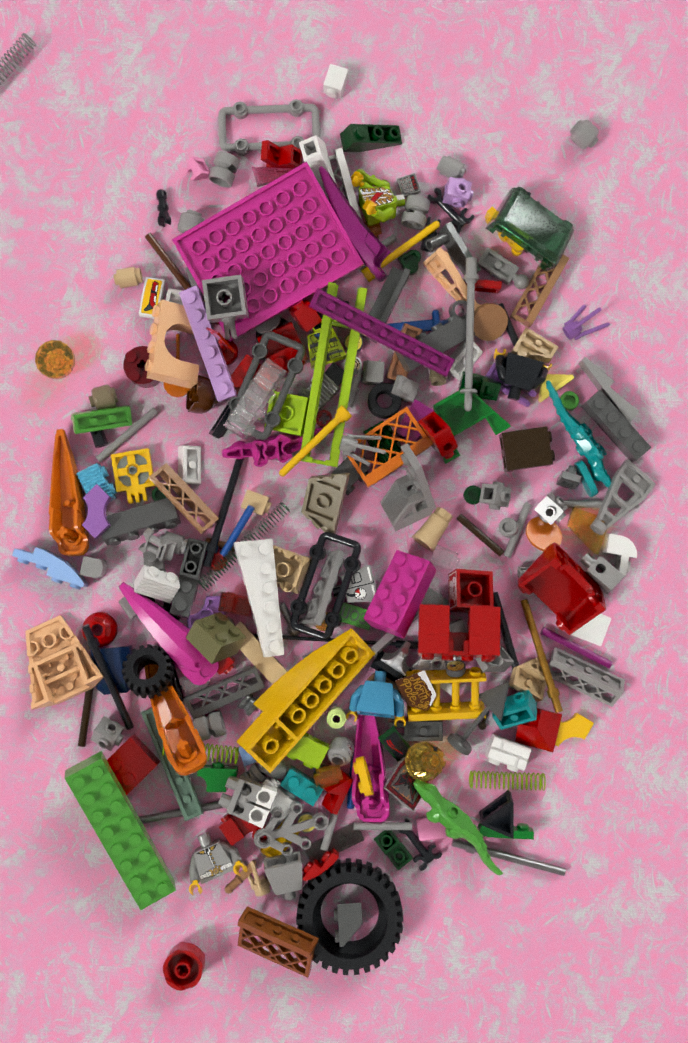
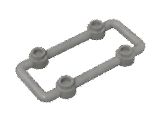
M297 99L292 100L289 105L247 106L244 102H236L233 107H224L218 113L219 145L222 150L227 152L235 151L239 156H245L249 151L261 150L262 142L248 143L247 140L242 138L236 140L234 144H227L226 115H234L237 119H244L248 114L290 112L292 116L300 117L304 112H312V134L320 138L319 110L316 105L303 104L302 101ZM296 136L291 141L272 143L279 147L292 144L301 150L299 142L304 141V139Z

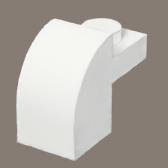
M605 534L602 553L616 555L615 568L626 576L631 567L629 558H637L636 547L627 537Z

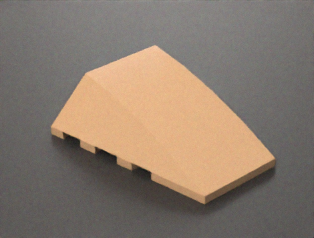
M61 615L25 631L27 656L29 657L28 673L31 680L29 687L32 694V710L60 704L93 689L104 678Z

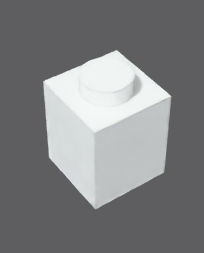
M330 64L323 84V93L331 98H342L348 80V69Z

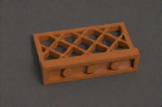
M247 906L238 920L237 926L240 929L237 946L308 978L319 938ZM254 936H258L261 941L258 942ZM273 944H275L279 949L276 950L273 947ZM293 952L296 955V958H293V956L290 953ZM298 963H302L305 968L299 966Z

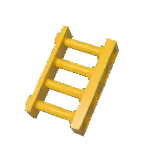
M479 667L466 668L465 674L460 677H450L446 674V669H415L406 671V677L425 671L437 694L428 711L407 705L408 722L477 719L485 708L484 703L479 701V682L486 681L487 678L485 672ZM460 682H471V701L460 702ZM440 683H452V702L440 703Z

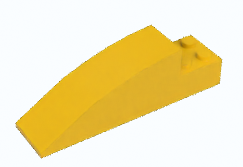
M349 629L313 651L281 676L253 703L262 713L236 742L271 773L375 653L353 629Z

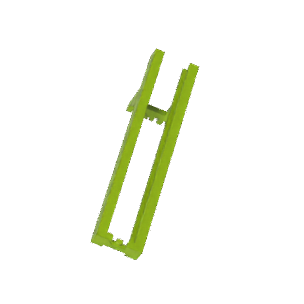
M328 282L327 293L337 298L339 285ZM360 287L357 290L355 308L364 312L367 288ZM325 315L322 318L301 449L314 437L332 327L351 330L338 408L343 405L348 409L360 333ZM345 421L343 423L340 422L334 428L329 460L313 459L310 457V451L301 461L338 467L339 447L344 433Z

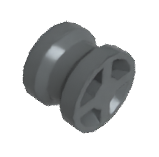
M251 693L237 707L244 709L249 717L257 708L253 704L256 699Z

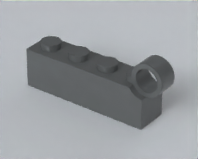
M458 300L452 303L449 307L450 317L447 318V323L442 325L440 322L431 327L432 331L426 334L424 331L415 336V338L442 353L466 340L467 302ZM456 305L463 307L464 314L462 317L455 313ZM395 352L405 372L412 371L421 366V364Z

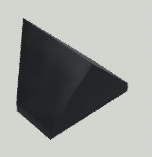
M507 790L479 811V816L483 826L514 839V803L511 792Z

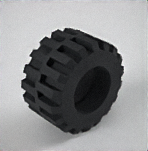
M147 644L146 648L143 645L139 646V650L134 648L132 650L133 653L131 655L128 654L126 656L127 661H123L122 664L124 667L122 669L124 681L135 695H140L141 698L146 699L148 696L150 699H153L154 695L162 696L161 692H167L169 690L167 686H172V678H175V669L167 653L158 646L153 648L152 645ZM150 664L159 666L157 673L149 679L139 678V673L145 666Z

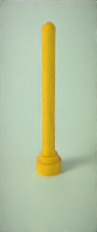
M434 221L391 252L382 261L381 268L387 266L438 229L440 222ZM367 266L361 269L362 274L369 283L375 279V276Z
M343 405L336 410L335 417L280 469V476L284 477L340 422H347L352 417Z

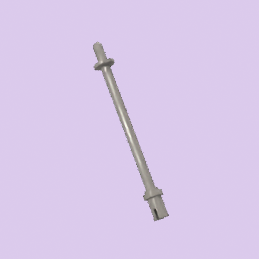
M475 257L465 259L466 275H464L463 279L467 283L465 389H461L460 393L465 394V411H471L472 394L477 393L476 389H472L475 283L479 280V275H477L478 259Z

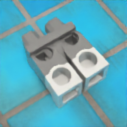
M229 776L225 787L235 790L234 794L230 796L222 793L218 804L227 809L226 813L233 814L240 819L263 828L278 788L266 786L244 776L240 778Z

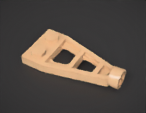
M440 247L423 264L456 301L464 300L467 302V285L451 261L449 254ZM444 269L449 272L454 284H451L442 274ZM474 299V311H475L476 308L479 307L481 304H478V303L476 302V300Z

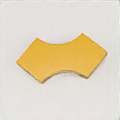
M575 713L570 719L560 723L555 745L559 747L564 740L572 737L585 740L594 723Z

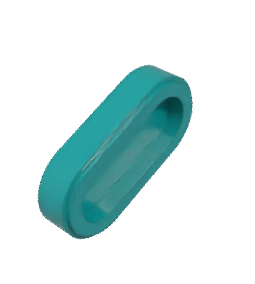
M582 460L575 462L574 467H577L576 472L581 476V482L585 491L590 497L597 495V486L586 464Z

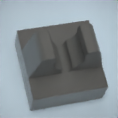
M569 465L568 469L562 471L559 475L556 485L575 490L581 480V476L576 475L577 467Z

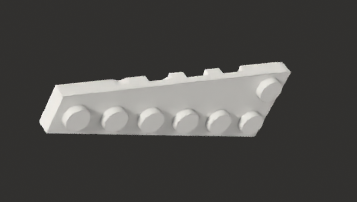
M273 539L234 542V549L242 571L243 582L246 586L248 601L253 612L252 616L257 627L263 657L284 655Z

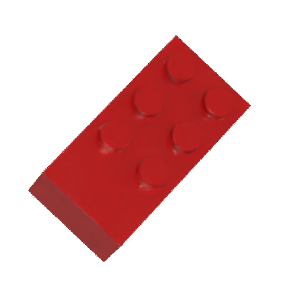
M135 734L107 759L126 795L161 762Z

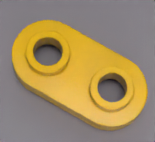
M364 756L357 757L353 767L355 774H359L360 782H358L360 793H364L365 797L374 795L366 759Z

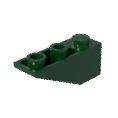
M350 124L340 133L343 152H364L402 144L400 128L397 125Z

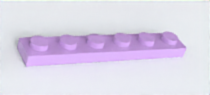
M196 285L179 292L217 401L222 402L237 396L218 339L206 330L207 327L213 330L214 328L212 323L207 320L206 307L199 287Z

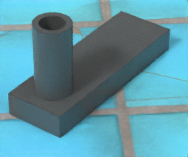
M449 222L443 226L438 235L426 240L425 245L429 251L445 245L463 275H466L465 259L473 256L453 224ZM477 264V273H478L481 269H480V267H479L478 264Z

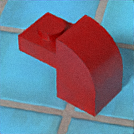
M269 140L262 141L261 160L267 163L266 168L274 171L289 172L302 164V152L294 145L279 147Z

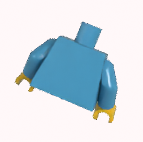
M375 671L374 681L366 680L364 685H360L351 696L350 710L346 714L347 720L350 714H353L355 716L354 722H356L359 714L394 719L395 727H397V721L402 720L404 727L406 726L404 701L399 691L393 688L392 683H385L386 672Z

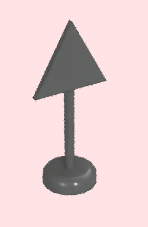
M510 682L479 694V698L486 705L484 710L463 737L459 734L451 733L447 738L448 742L457 751L464 755L471 753L472 747L466 739L489 710L502 721Z

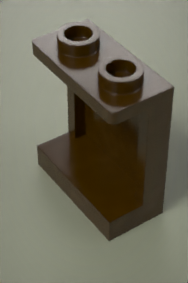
M547 426L504 432L499 435L504 472L553 465L555 454L554 450H551L550 447L552 434L551 431H548Z

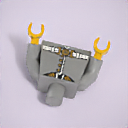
M208 832L199 835L197 838L201 846L195 849L190 861L189 875L191 885L189 886V892L194 896L193 890L198 887V892L201 894L203 889L198 884L199 882L204 884L231 871L241 876L239 873L241 867L247 872L248 868L242 864V858L238 849L221 838L212 841Z

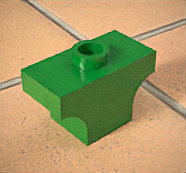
M213 762L212 765H205L202 769L198 770L197 776L202 777L206 781V792L226 793L228 788L225 785L228 777H237L238 766L224 765L223 762Z

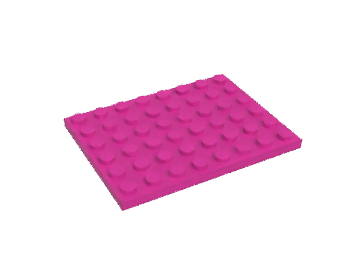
M307 162L172 239L203 296L202 280L242 275L244 278L249 318L237 319L235 321L237 337L291 308L300 300H305L315 294L318 288L324 289L328 286V282L334 283L364 266L362 259ZM226 295L222 301L227 303V300L230 298ZM219 322L221 328H222L223 331H224V324H223V322Z

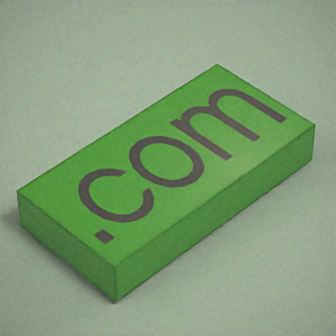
M343 602L340 611L342 622L366 630L370 629V625L364 620L367 609Z

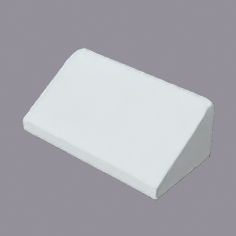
M466 340L462 341L450 356L455 361L449 373L458 381L461 380L462 372L465 371ZM473 342L474 364L483 353L475 342Z
M182 445L178 447V475L186 484H201V446Z

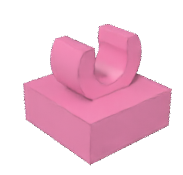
M192 156L188 160L190 166L186 168V172L193 171L194 173L190 180L207 179L210 170L204 159Z

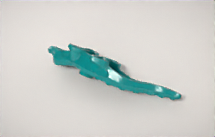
M550 380L546 381V388L549 391L550 398L553 400V405L556 407V413L560 416V421L576 443L577 452L588 459L592 478L595 481L603 482L609 488L612 480L604 468L602 460L607 455L606 450L600 443L596 442L592 430L585 422L581 424L566 410Z

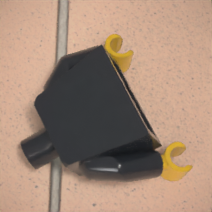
M495 348L493 357L495 359L496 371L499 380L502 381V386L510 388L508 399L519 401L521 391L528 393L531 390H536L545 382L548 371L552 367L551 363L549 366H545L544 362L510 352L506 354V349H503V353H499L497 348Z

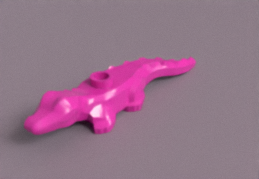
M324 427L315 429V431H314V437H315ZM283 433L269 436L265 440L257 439L250 443L239 440L223 449L222 456L235 459L253 457L254 465L257 467L266 465L268 460L278 459V461L284 463L292 458L293 452L301 449L303 436Z

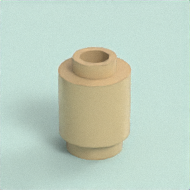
M134 266L117 269L116 274L113 275L116 286L119 285L120 289L139 286V283H143L140 267L135 268Z

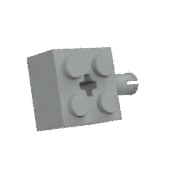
M242 275L202 280L207 320L210 323L223 322L225 340L238 338L235 321L237 319L249 318L244 278ZM227 295L230 299L227 300V303H224L222 300Z

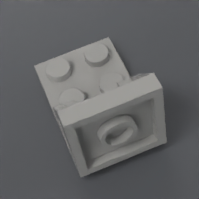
M408 443L400 446L403 453L400 455L401 460L405 466H408L405 469L407 475L397 479L380 502L395 531L430 516L436 507L423 468Z

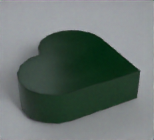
M410 250L398 257L397 260L403 270L407 268L411 270L410 275H414L418 271L421 254L417 250Z

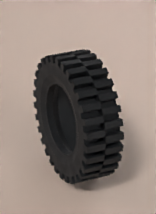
M346 858L344 863H341L340 859L336 860L335 864L325 872L308 880V884H305L302 889V894L300 893L296 917L297 929L319 938L318 944L315 947L313 961L316 964L322 961V968L326 970L328 966H332V972L336 974L338 969H343V975H348L349 970H354V975H360L359 969L364 968L365 973L370 972V965L373 964L376 969L380 966L381 959L386 962L389 959L388 952L393 954L396 949L395 943L399 944L400 933L403 931L402 922L404 921L398 891H396L393 881L390 882L389 876L386 873L383 875L382 870L378 866L374 869L372 863L368 861L365 865L362 864L361 859H356L355 863L351 862V858ZM344 884H356L364 887L374 896L379 909L378 920L373 930L367 936L356 941H348L344 947H340L339 942L335 943V937L323 925L321 906L327 894L334 888Z

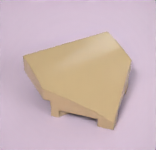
M538 657L514 667L509 686L519 692L529 690L537 702L542 701L546 681Z

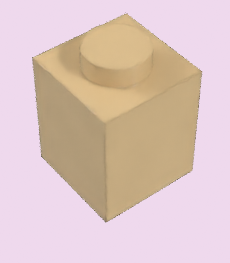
M247 489L241 508L246 510L247 506L251 505L255 508L253 513L264 516L265 513H269L272 503L269 502V497Z

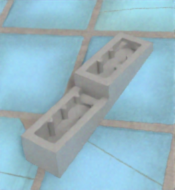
M584 357L578 363L597 390H601L630 423L639 411L610 387L614 383L612 378L588 358Z

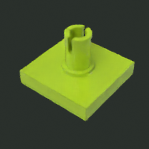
M271 390L267 413L273 410L280 392ZM288 394L279 413L281 422L273 430L303 436L309 398Z

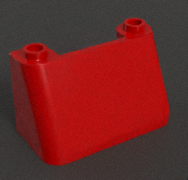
M555 542L548 546L518 579L520 591L529 595L534 593L556 614V625L568 635H571L606 610L604 594L599 585Z

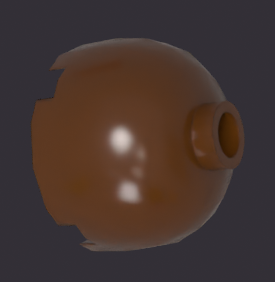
M198 375L197 384L191 388V391H187L186 409L188 412L203 414L211 410L218 401L210 379Z

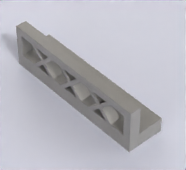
M555 647L548 663L549 668L551 669L554 666L561 670L559 673L551 671L554 680L611 707L614 706L624 692V679ZM569 676H575V677H577L579 680H578V681H572V680H570L568 677H569ZM592 684L596 686V689L586 688V685ZM609 692L614 696L612 697V699H610L608 697H605L603 693Z

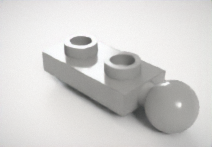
M488 247L477 262L479 267L507 285L511 280L514 281V285L518 289H525L529 285V278L526 275L516 274L519 267Z

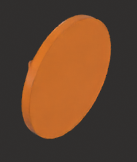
M535 517L528 522L526 536L534 547L544 551L554 542L560 546L562 532L555 522L550 525L542 521L540 517Z

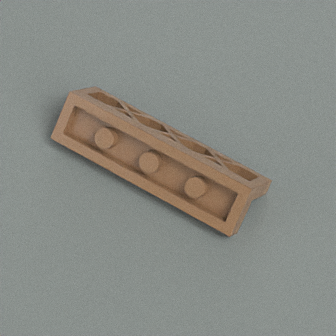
M548 251L545 253L529 285L510 316L512 319L528 328L531 327L567 264L569 257L562 255L559 258ZM547 258L557 262L554 269H546L545 261ZM545 274L546 284L538 286L536 277ZM536 291L537 300L529 303L527 293ZM527 307L528 316L526 320L516 315L518 309Z
M167 463L149 476L154 485L201 534L216 525L219 518ZM160 475L166 483H160L156 477ZM171 488L178 494L179 497H173V495L171 494ZM184 502H185L193 511H187V510L184 508ZM197 516L206 524L204 527L197 522Z

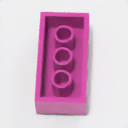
M396 550L366 611L364 620L371 627L404 639L419 609V604L422 603L437 571L431 561Z

